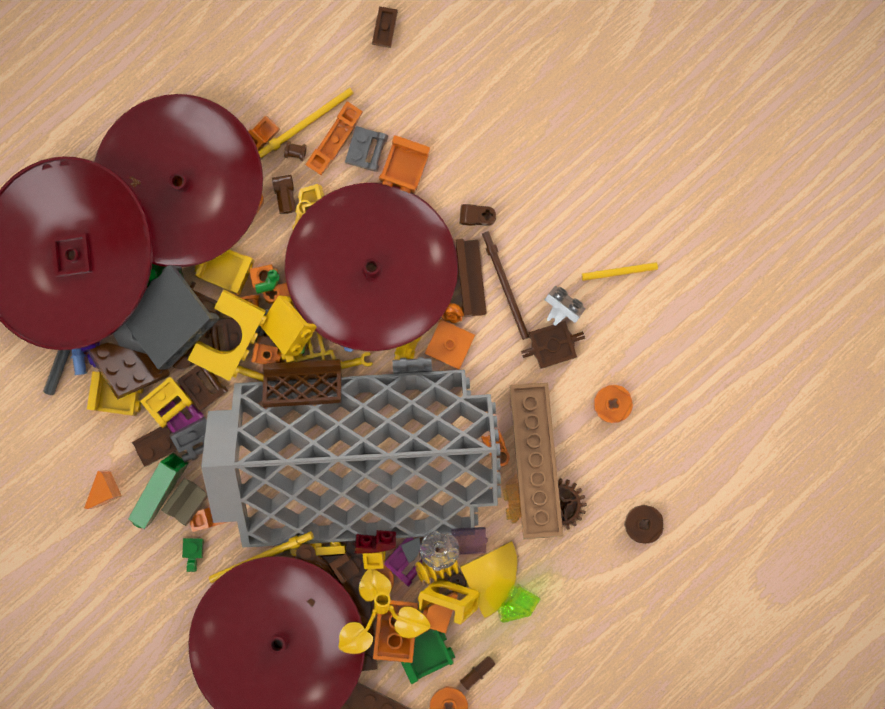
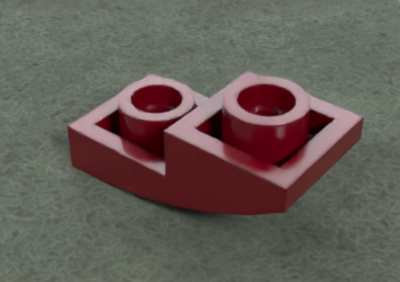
M376 530V536L356 534L355 553H378L396 548L395 531Z

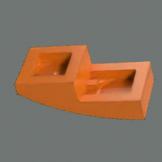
M264 116L248 132L259 151L277 134L280 128L268 116Z
M210 507L197 511L190 521L192 532L227 523H213Z

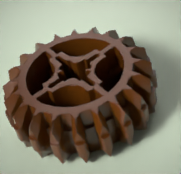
M559 478L558 488L567 489L574 496L564 499L559 492L560 500L567 502L561 510L562 529L565 524V528L569 530L570 522L573 526L577 525L574 521L575 518L579 521L582 520L578 514L579 512L585 514L586 511L580 508L581 506H587V503H581L580 500L586 497L585 495H578L582 491L581 488L576 491L574 490L577 485L576 483L569 486L570 480L566 479L565 484H562V478ZM576 503L573 514L568 518L567 507Z

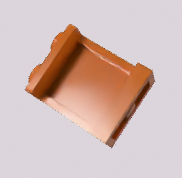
M394 135L392 146L379 180L384 185L400 187L401 191L409 194L410 192L416 193L430 154V147Z

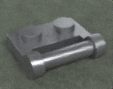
M356 126L345 163L378 172V162L388 135ZM374 138L377 139L371 163H368L366 159L372 139Z

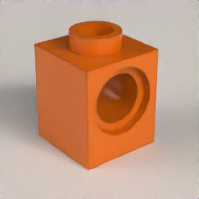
M272 264L249 269L253 288L256 290L255 284L264 282L261 281V275L264 272L270 270L278 272V269H274Z

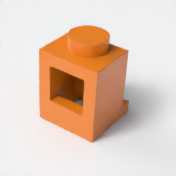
M255 343L251 362L261 365L281 363L280 349ZM265 352H270L268 359L264 358Z

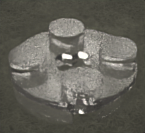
M434 531L423 538L420 546V556L426 565L432 567L435 571H440L452 566L459 557V543L450 533L446 532L444 534ZM436 547L439 549L444 548L443 552L437 553Z

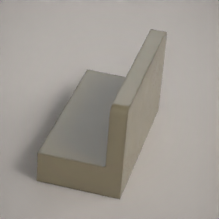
M184 478L161 510L187 526L208 496L198 485Z

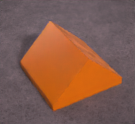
M97 471L84 507L85 509L98 508L122 496L111 471Z

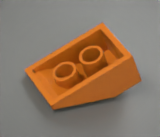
M390 600V605L393 606L397 616L399 615V610L403 607H412L418 610L419 603ZM390 611L386 614H377L373 659L412 663L415 638L407 639L398 635L394 627L397 620L393 618Z

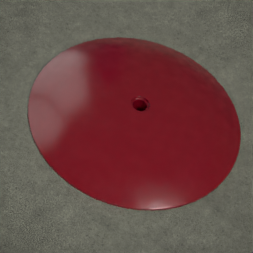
M188 94L162 95L132 107L116 120L107 131L94 162L118 174L131 187L140 200L151 229L153 243L152 264L190 267L215 259L232 248L242 238L252 224L260 205L263 191V170L260 155L252 136L230 111L211 100ZM182 177L183 183L177 187L176 180Z
M382 183L353 184L334 190L320 198L299 219L293 229L286 249V284L297 311L307 323L317 326L315 331L322 337L353 350H390L418 339L429 331L442 317L450 304L457 283L458 259L456 247L444 220L419 196L412 192L409 194L401 191L400 187H390ZM368 265H375L377 267L374 272H370L366 268Z
M283 556L262 557L244 562L218 578L206 591L195 610L188 641L189 659L193 676L203 696L214 709H340L358 683L363 668L365 651L358 654H349L341 651L338 648L339 635L342 628L348 623L357 622L363 626L360 614L344 587L333 576L314 564ZM310 598L316 602L313 607L307 603ZM274 640H280L283 647L276 648Z

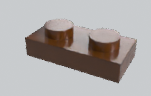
M379 6L372 45L391 48L398 14L397 9Z

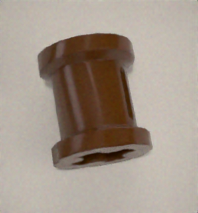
M287 141L284 157H293L304 161L307 145L303 144L301 146Z

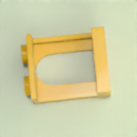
M438 578L437 582L430 583L427 588L419 593V610L422 611L430 603L455 611L454 623L461 625L478 610L480 592ZM443 587L466 596L460 601L439 594V589Z

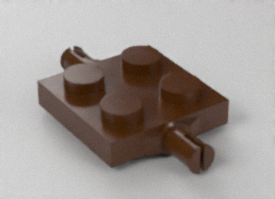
M563 321L556 326L550 325L529 332L532 342L531 348L521 351V354H524L522 355L523 359L534 355L540 369L577 358L574 348L575 342L585 339L583 331L572 335L568 330L566 321Z

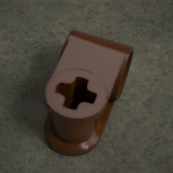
M472 204L461 205L459 222L461 225L490 226L496 221V212L492 207ZM486 212H490V215L493 217H490L489 220H485V217L482 215H486Z

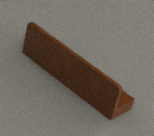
M456 239L464 317L486 315L479 241Z

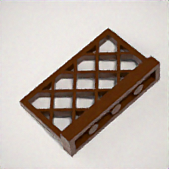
M340 359L263 364V408L341 403L342 368ZM337 377V379L332 384L326 380L328 378ZM308 379H317L312 385L307 382ZM289 380H298L293 386L287 383ZM268 381H278L279 383L272 387L268 384ZM321 383L327 386L322 392L317 389ZM303 384L307 389L301 393L297 388ZM284 385L288 390L281 394L277 390ZM333 390L337 393V397H328L326 394ZM312 391L317 394L314 398L307 397ZM292 392L297 395L295 399L287 398ZM273 393L278 396L275 400L267 401V398Z

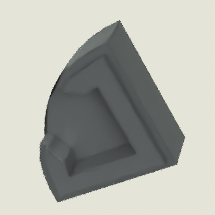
M419 537L401 545L409 563L419 554Z

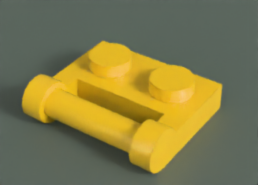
M172 377L167 378L140 401L162 428L186 406L189 407L193 404ZM179 396L181 401L161 417L158 412Z

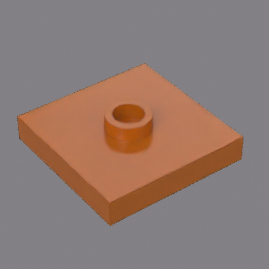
M440 319L425 354L459 370L475 335Z

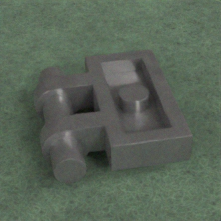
M418 357V359L406 360V358H400V360H392L394 374L432 372L431 358Z
M205 417L170 434L179 453L187 450L188 453L182 455L184 462L191 459L193 461L203 454L207 424ZM200 442H203V445L197 447L196 449H193L192 446Z

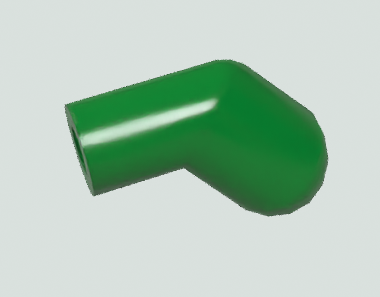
M276 270L268 271L265 282L255 284L257 294L275 289L279 281V274Z

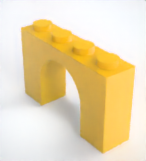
M224 289L214 309L238 322L242 330L241 343L232 350L219 351L197 341L188 361L230 381L232 377L236 378L240 370L238 364L240 360L245 361L249 350L246 348L249 343H254L258 336V333L255 331L258 325L263 326L267 316L264 315L266 310Z

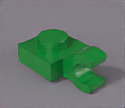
M183 538L182 558H188L187 572L197 571V558H203L204 539Z

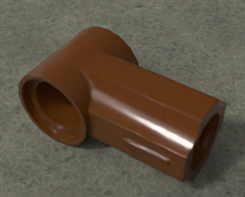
M292 175L273 177L272 182L274 192L277 195L279 213L289 214L295 212Z

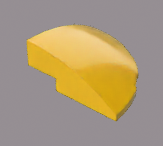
M512 541L460 566L470 589L480 592L478 606L484 619L495 613L504 604L515 585L518 563Z

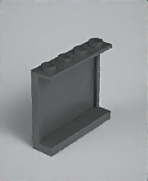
M170 265L162 270V274L150 282V286L146 289L136 310L125 322L158 369H170L220 319L216 313L208 312L179 273L182 269L181 266Z

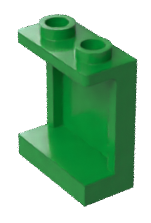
M429 629L415 637L413 662H401L411 684L449 664H454L453 658H455L452 648H447L444 642L447 640L445 633Z

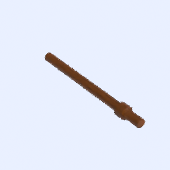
M489 231L484 232L482 236L487 246L485 248L486 252L492 259L522 340L530 338L497 254L499 252L496 244L494 245Z

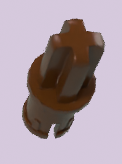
M487 656L476 667L473 666V670L460 680L461 684L469 690L472 685L479 679H483V676L495 666L494 660Z

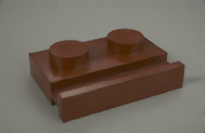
M167 425L164 428L159 427L132 442L144 467L177 451L170 437L172 432Z

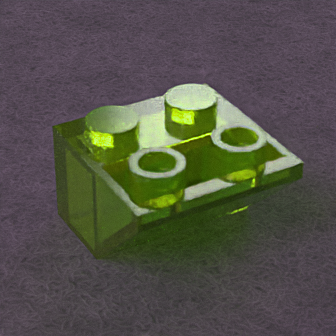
M519 583L517 586L513 585L508 593L509 599L507 603L503 602L498 609L500 621L505 623L531 616L541 598Z

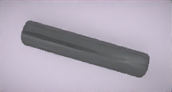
M58 350L43 390L45 394L54 395L70 350Z

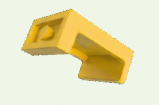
M228 250L213 260L196 265L194 272H196L195 276L199 279L240 295L250 274L249 269H252L255 260L246 255Z
M279 295L266 314L267 318L261 328L284 355L298 356L307 341L312 337L317 326L307 323L293 307L294 304L290 296Z
M92 371L87 410L137 416V412L139 413L141 410L140 393H143L144 388L117 400L101 372Z

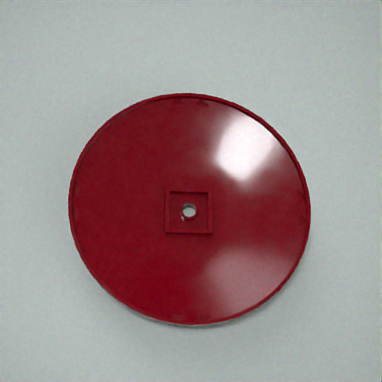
M67 156L52 157L25 167L12 176L0 189V322L22 340L35 346L52 350H75L88 347L116 332L130 318L139 305L146 291L152 268L153 243L151 229L140 200L131 187L118 174L88 159ZM71 250L75 251V257L73 260L69 258V253Z

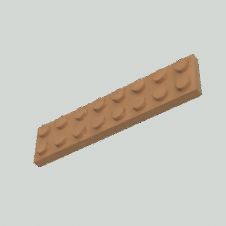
M548 383L510 385L523 539L562 537L563 529Z

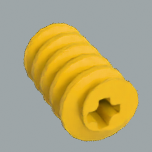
M451 551V554L445 552L444 556L438 554L436 558L430 557L429 561L424 559L422 564L420 562L415 563L419 580L421 582L425 580L427 584H430L431 577L437 582V575L444 579L445 572L449 577L452 576L451 570H454L456 574L459 573L458 561L453 551Z

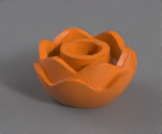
M450 303L442 315V319L451 323L462 321L464 316L463 309L457 304Z

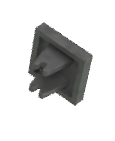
M554 286L544 299L553 306L547 320L550 321L554 318V326L565 317L576 323L586 309L581 301L568 296V292L562 287Z

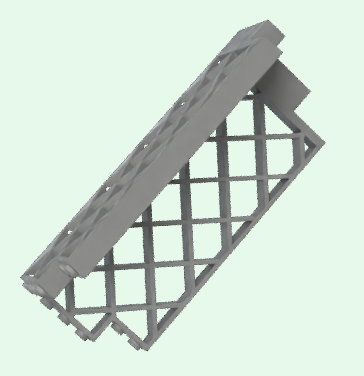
M465 370L341 377V403L317 404L316 406L268 407L267 409L258 404L262 401L263 382L234 383L232 410L208 411L201 469L213 523L237 521L242 548L277 546L289 541V538L299 537L310 531L313 533L314 539L302 544L355 541L356 534L376 536V530L395 531L396 538L475 534V526L478 525V514H474V512H478V507L498 506L497 498L501 497V486H497V484H501L500 472H497V470H501L500 458H497V456H500V443L496 444V441H499L498 429H494L497 427V415L493 416V414H496L495 402H491V394L471 395V390H467L470 389V379L465 376ZM337 377L328 378L326 380L332 384L337 379ZM316 378L307 380L311 385L317 381ZM289 380L287 383L293 386L298 380ZM268 381V384L272 387L279 383L278 381ZM323 383L317 387L321 392L327 388ZM303 384L297 388L301 393L307 389ZM283 385L277 391L283 394L288 388ZM453 387H462L463 396L460 398L449 390ZM417 389L422 392L413 400L402 395L406 390ZM333 390L326 394L328 397H337V393ZM312 391L307 395V397L309 398L317 394ZM293 392L287 396L288 399H295L297 397ZM371 392L374 394L365 403L354 398L358 393ZM273 393L268 398H278V396ZM435 401L448 407L438 416L426 409ZM387 404H390L399 411L387 419L379 414L378 411ZM339 407H343L351 412L339 422L329 416ZM294 409L302 416L290 425L280 419ZM243 412H246L253 419L242 426ZM460 416L473 422L464 431L451 425ZM412 419L424 425L415 434L402 428ZM363 422L375 428L365 437L353 431ZM316 424L326 430L315 440L304 435L305 432ZM266 428H270L277 433L265 443L254 438ZM487 431L490 432L491 447L477 440ZM438 434L450 441L441 450H437L427 443ZM388 437L400 443L390 453L377 447ZM339 440L351 446L340 456H336L327 450ZM290 443L301 449L289 459H285L278 454L279 451ZM240 446L251 451V453L239 461ZM489 453H491L492 469H488L478 462ZM438 456L451 462L441 472L428 465ZM388 459L402 466L392 475L379 468ZM337 462H340L352 469V471L341 478L329 471V469ZM286 465H289L302 474L292 481L278 472ZM239 469L253 476L245 484L241 482ZM464 472L477 478L466 488L454 481ZM414 475L428 482L419 490H415L405 484ZM364 478H367L379 486L370 493H367L356 485ZM314 481H317L329 488V490L319 496L306 488ZM264 484H267L280 493L273 499H270L257 490ZM441 490L453 497L443 506L431 499ZM391 494L404 500L395 509L382 502ZM342 496L355 503L347 512L334 505ZM292 500H295L307 508L300 514H297L285 506ZM246 504L258 510L252 517H248ZM466 506L470 508V517H460L457 515ZM417 509L429 515L425 520H413L408 516ZM368 512L381 518L380 521L375 523H366L360 519ZM319 515H322L333 523L331 525L318 526L312 521ZM273 518L285 526L283 528L271 529L264 525V523Z

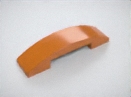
M347 101L337 115L333 126L305 165L322 175L344 146L363 111Z

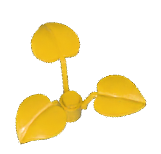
M368 569L360 581L359 594L367 602L374 600L373 613L365 629L357 622L346 624L340 632L338 648L349 654H358L368 650L372 645L373 636L367 631L370 629L377 613L386 614L390 611L393 618L397 620L394 625L396 632L401 637L407 639L415 638L428 631L430 623L420 611L412 607L401 608L397 616L393 606L390 605L389 594L392 586L389 579L376 569Z

